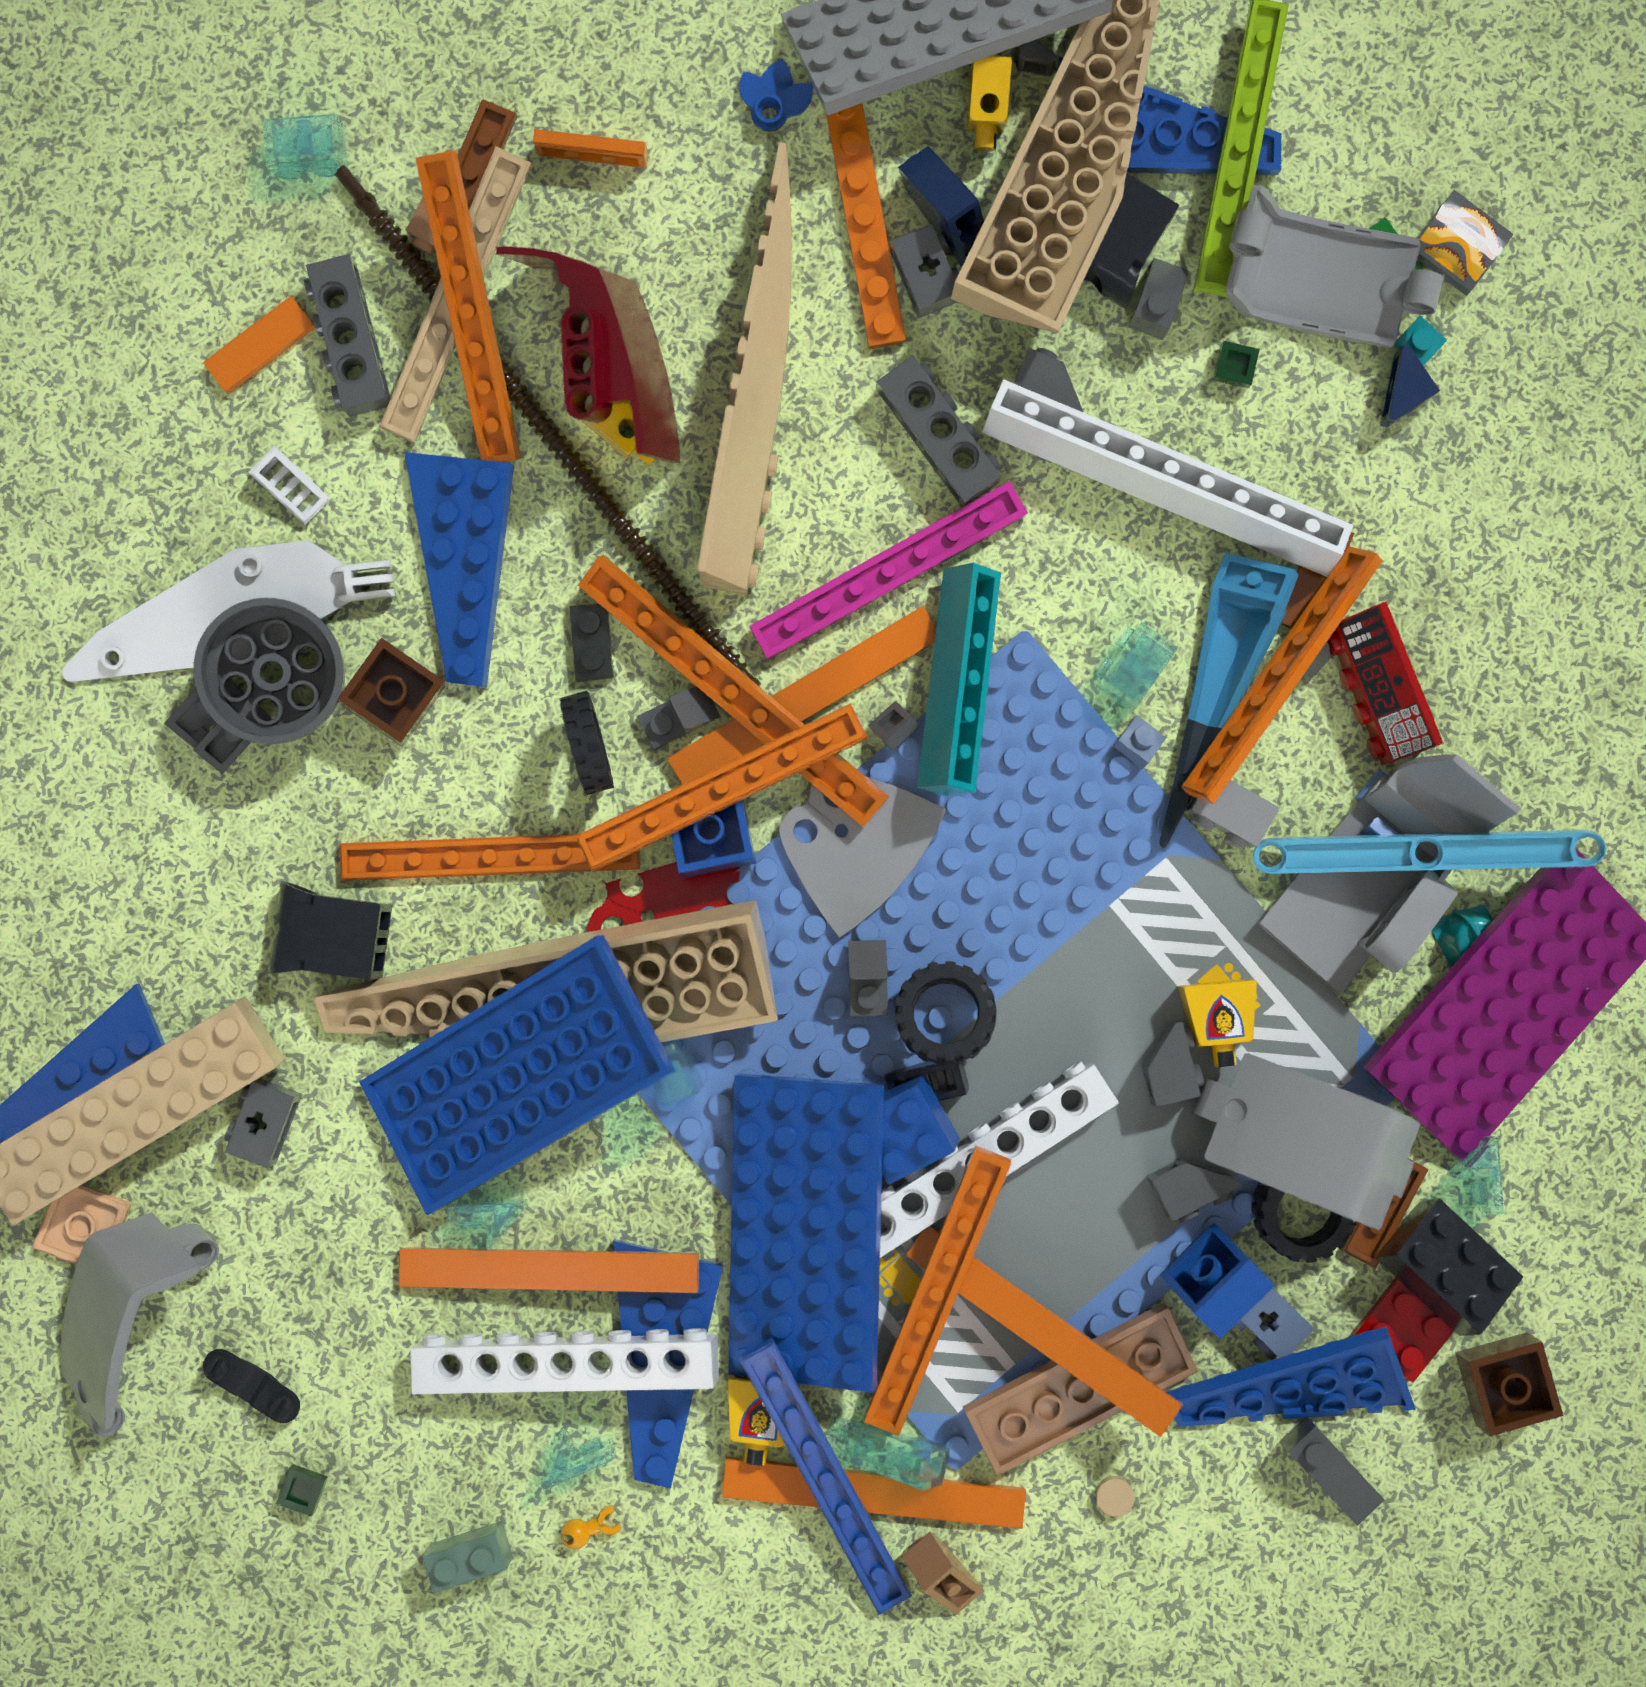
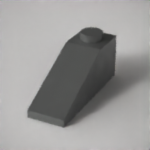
M1303 1418L1279 1441L1357 1526L1384 1501V1498L1309 1418Z

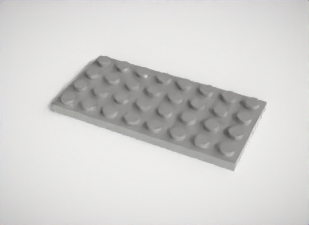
M817 0L781 14L786 33L828 116L1112 12L1113 8L1112 0Z

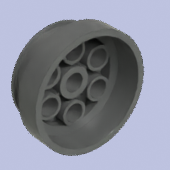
M256 598L240 602L228 608L209 624L195 652L193 674L196 691L203 707L223 729L250 742L282 744L311 734L332 715L339 703L338 698L344 688L345 664L341 648L334 634L313 612L288 600ZM275 625L284 626L288 632L287 640L279 646L271 645L267 639L269 629ZM240 639L248 640L252 646V652L245 660H237L232 654L233 644ZM306 648L315 649L319 655L317 665L311 669H304L298 663L299 653ZM277 662L282 666L283 676L276 683H268L263 677V669L268 663ZM236 676L243 677L247 683L246 693L239 698L232 697L227 690L228 682ZM301 685L310 686L314 692L312 703L305 707L297 705L293 698L294 691ZM267 699L274 700L279 709L278 715L271 721L263 720L258 713L260 703Z

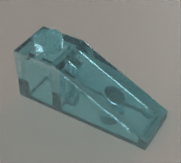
M832 1416L827 1437L837 1458L922 1491L942 1485L951 1447L905 1432H901L897 1436L867 1423Z

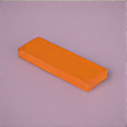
M534 129L533 144L539 156L638 168L647 167L648 150L646 142Z
M290 296L205 360L203 364L227 394H230L314 330L315 325L296 300Z

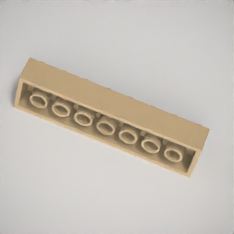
M246 996L0 1143V1207L12 1226L240 1090L286 1060Z

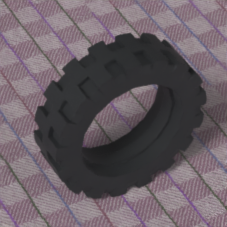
M588 690L560 698V707L567 738L584 793L589 795L614 788L606 748Z
M945 961V964L933 962L927 964V967L922 970L919 968L914 971L912 977L908 981L905 980L902 984L895 1003V1019L898 1033L908 1050L917 1054L921 1060L935 1062L939 1066H946V1064L952 1063L958 1065L964 1063V1060L970 1057L971 1059L976 1057L980 1050L989 1043L996 1025L997 1010L995 997L992 990L986 984L987 981L980 974L974 973L971 967L966 965L962 967L952 961ZM938 984H954L964 988L973 997L978 1009L977 1021L972 1032L963 1040L952 1044H939L927 1039L918 1030L914 1020V1007L919 996L928 988Z
M1263 1183L1261 1186L1257 1185L1255 1189L1256 1201L1252 1202L1251 1206L1252 1213L1255 1215V1219H1253L1254 1226L1260 1232L1261 1238L1279 1255L1286 1256L1289 1260L1299 1262L1300 1259H1303L1307 1263L1317 1262V1258L1320 1257L1324 1259L1334 1255L1332 1251L1337 1247L1339 1249L1344 1247L1347 1243L1345 1238L1348 1234L1352 1235L1356 1226L1353 1224L1354 1220L1331 1211L1323 1228L1313 1235L1303 1238L1289 1237L1279 1228L1276 1217L1279 1202L1285 1195V1192Z

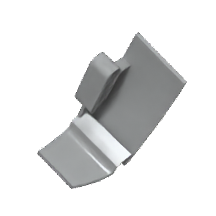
M1457 754L1419 757L1400 764L1389 779L1384 775L1377 779L1329 836L1361 835V830L1375 817H1379L1399 834L1489 832L1499 824L1517 815L1521 808ZM1428 841L1420 843L1415 849L1416 858L1421 862L1432 861L1437 856V846ZM1452 870L1298 873L1266 912L1258 925L1337 995H1341L1371 955L1392 973L1402 969L1454 901L1458 890L1445 880Z

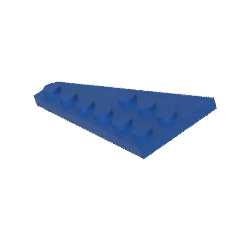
M1059 57L1058 68L1063 60V57ZM1144 86L1127 173L1216 174L1227 117L1215 114V110L1205 106L1198 108L1182 102L1183 99ZM1268 128L1264 129L1256 175H1278L1280 173L1282 133Z
M404 452L446 681L448 683L487 688L514 465L508 462Z
M140 983L135 984L0 1105V1143L165 1044Z
M616 1239L613 1240L614 1251L666 1252ZM699 1259V1291L697 1293L618 1291L621 1330L631 1331V1336H646V1331L655 1329L669 1330V1335H684V1330L694 1328L706 1329L708 1333L723 1265ZM678 1350L669 1351V1359L674 1365H686V1359L682 1352ZM632 1351V1361L637 1366L646 1367L648 1365L646 1355L641 1351ZM694 1389L626 1390L634 1480L671 1489Z
M1386 1326L1166 1391L1183 1404L1174 1418L1178 1427L1224 1424L1229 1417L1248 1416L1249 1422L1263 1421V1415L1282 1414L1283 1419L1339 1416L1347 1412L1348 1409L1366 1408L1368 1413H1381L1382 1406L1401 1405L1402 1411L1416 1410Z

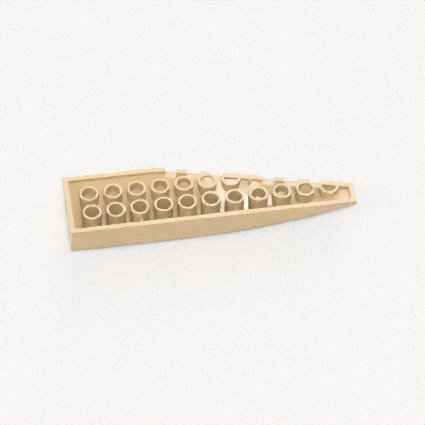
M756 900L471 956L318 994L314 997L324 1032L372 1035L374 1032L392 1033V1036L406 1037L409 1034L429 1035V1038L595 936L604 935L660 1043L778 1020L765 934Z

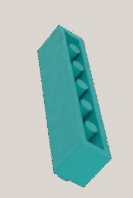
M974 562L943 569L917 788L944 796L976 793L1001 572Z

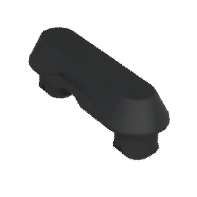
M215 1349L205 1357L203 1372L210 1381L245 1400L253 1408L279 1423H288L298 1415L300 1411L298 1396L257 1365L241 1359L225 1349Z

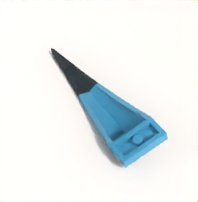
M1225 552L1212 585L1188 720L1159 841L1163 849L1168 845L1192 798L1191 795L1181 788L1243 699L1287 613L1285 609L1298 578V573L1295 569Z

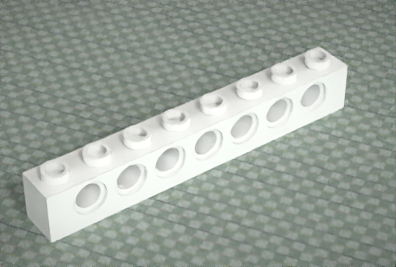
M1082 1061L1075 1063L1063 1072L1065 1078L1053 1086L1050 1081L1041 1085L1031 1093L1033 1099L1026 1104L1020 1106L1019 1102H1016L1000 1112L999 1115L1002 1119L989 1127L987 1123H983L967 1134L970 1140L956 1147L955 1152L939 1159L927 1168L923 1167L905 1176L907 1181L896 1188H893L892 1184L882 1188L881 1214H885L890 1218L891 1225L886 1231L881 1232L880 1258L947 1215L966 1169V1157L973 1152L975 1145L1011 1159V1166L1007 1173L1009 1175L1119 1103L1096 1066L1091 1062L1086 1065ZM1071 1089L1077 1090L1080 1095L1078 1106L1071 1110L1064 1109L1061 1105V1097L1064 1092ZM1037 1110L1046 1111L1049 1116L1047 1126L1041 1130H1034L1029 1125L1031 1114ZM1004 1131H1012L1017 1135V1143L1011 1150H1002L997 1146V1139ZM947 1172L954 1177V1184L949 1190L939 1191L933 1186V1180L939 1173ZM909 1193L920 1195L923 1199L922 1206L914 1212L906 1211L901 1206V1201L905 1195Z
M701 1328L684 1330V1335H669V1330L655 1329L646 1331V1336H631V1331L616 1330L609 1332L608 1336L594 1337L593 1331H577L571 1333V1337L558 1338L556 1332L535 1333L534 1338H520L519 1333L509 1332L496 1335L497 1339H483L480 1333L460 1335V1340H446V1335L431 1334L423 1336V1341L410 1348L412 1394L713 1389L719 1381L717 1334H707L706 1329ZM678 1350L682 1352L686 1359V1365H674L669 1359V1351ZM597 1351L604 1352L610 1359V1367H600L595 1362L594 1353ZM632 1351L643 1352L648 1359V1365L646 1367L637 1366L632 1361ZM558 1352H564L571 1357L572 1368H564L558 1363ZM521 1353H527L533 1357L535 1361L534 1369H528L522 1365L520 1361ZM448 1354L458 1358L460 1362L459 1371L449 1367L447 1363ZM484 1354H490L495 1357L498 1364L497 1370L489 1369L484 1364Z

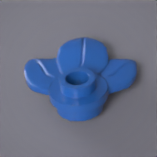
M779 59L765 70L761 78L756 74L743 72L739 83V92L741 99L751 108V118L755 126L762 131L773 132L780 129L786 123L787 118L798 116L807 109L812 100L813 86L810 83L793 84L791 72L783 59ZM767 108H772L776 111V115L774 118L767 119L763 116V111Z

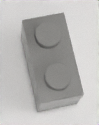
M1230 780L1214 805L1194 797L1186 811L1194 815L1191 820L1194 824L1209 832L1215 827L1227 834L1224 838L1227 843L1240 850H1244L1246 846L1250 848L1259 846L1280 807Z

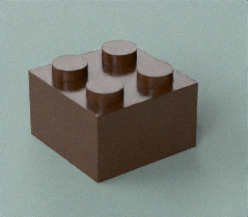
M381 637L340 694L338 702L342 707L403 747L444 690L445 681Z
M1528 1332L1455 1352L1475 1425L1488 1436H1494L1564 1416L1543 1341Z

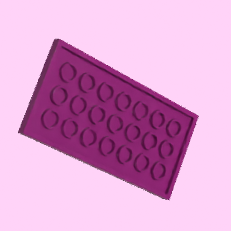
M1575 848L1576 854L1581 858H1585L1584 855L1577 848ZM1594 866L1539 868L1364 1065L1363 1069L1420 1122L1454 1157L1465 1164L1646 960L1645 920Z

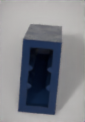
M927 146L916 155L908 158L898 169L905 190L928 222L933 225L935 232L943 234L950 253L960 267H962L984 223L979 200L938 155Z

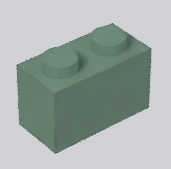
M499 1521L431 1543L422 1558L433 1593L505 1571L513 1555L503 1523Z

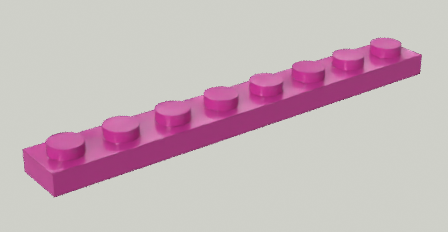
M1009 481L750 625L749 628L767 660L1021 520L1028 515V512Z

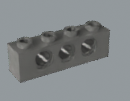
M350 254L307 264L306 268L309 278L304 279V286L309 300H315L318 314L313 315V321L319 337L324 336L327 349L322 350V357L329 373L333 372L336 385L331 386V392L336 407H342L349 417L386 408L391 397L356 262ZM345 295V301L340 307L330 308V302L335 296ZM347 330L354 331V337L349 343L339 344V337L343 332ZM363 366V373L358 379L348 380V372L351 368Z
M912 355L876 381V391L960 506L964 507L999 483L1001 466L990 451L984 453L978 445L977 441L980 438L973 426L968 421L962 423L956 415L955 411L958 408L952 397L946 391L940 393L933 383L936 378L930 367L924 361L919 364ZM916 393L924 394L928 398L929 404L924 408H916L910 404V396ZM937 423H944L950 428L951 434L946 438H937L932 434L931 427ZM958 453H966L972 458L973 464L969 468H959L954 464L953 456Z

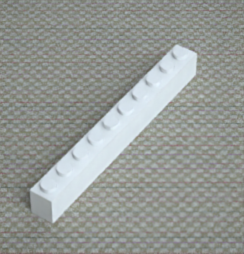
M1004 379L982 431L983 434L1326 577L1343 556L1353 528L1352 524Z

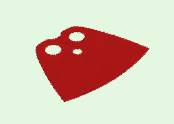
M677 862L637 873L643 880V889L638 895L633 897L622 893L620 890L621 879L605 883L607 898L602 906L594 910L588 923L587 932L602 930V923L610 916H617L623 920L625 925L643 922L641 914L645 910H651L654 914V919L701 911V909L707 906L717 908L732 905L733 903L727 897V889L731 884L739 882L740 871L734 872L740 867L682 878L678 872Z

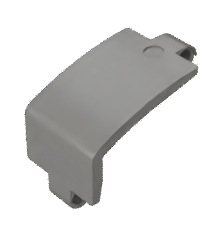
M1253 185L1247 210L1240 211L1237 214L1229 248L1234 255V260L1225 292L1239 314L1244 317L1318 336L1392 348L1395 345L1403 313L1431 315L1436 312L1445 274L1442 276L1430 270H1414L1421 246L1418 238L1336 223L1282 210L1264 186Z
M1249 1053L1243 1055L1231 1087L1207 1078L1205 1079L1204 1086H1202L1200 1091L1201 1096L1198 1097L1192 1114L1217 1123L1204 1155L1207 1161L1380 1230L1393 1195L1402 1198L1413 1170L1414 1162L1408 1160V1156L1418 1133L1420 1122L1392 1108Z
M149 1213L91 1234L82 1247L65 1307L61 1336V1373L75 1392L79 1414L97 1436L106 1437L114 1434L122 1427L125 1421V1413L118 1404L117 1399L126 1348L142 1299L171 1288L196 1275L199 1270L211 1266L219 1255L218 1244L200 1225H187L184 1223L167 1229L153 1213Z

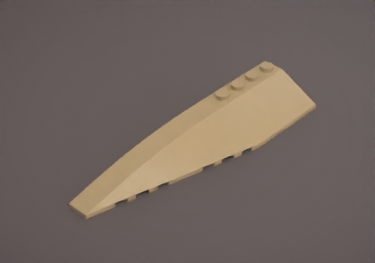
M1112 0V12L1080 23L955 281L951 299L988 316L1059 333L1123 198L1124 183L1131 156L1133 136L1136 130L1137 115L1144 88L1153 31L1159 9V0Z
M779 142L770 185L772 200L768 199L764 215V231H766V234L760 235L757 265H754L743 320L745 335L741 336L737 350L736 367H738V374L733 373L730 385V404L732 406L726 405L697 568L704 588L748 595L749 586L756 587L759 565L753 564L756 549L763 550L766 528L760 527L762 513L769 514L772 491H766L768 476H776L779 455L772 454L785 377L792 283L790 183L787 144Z

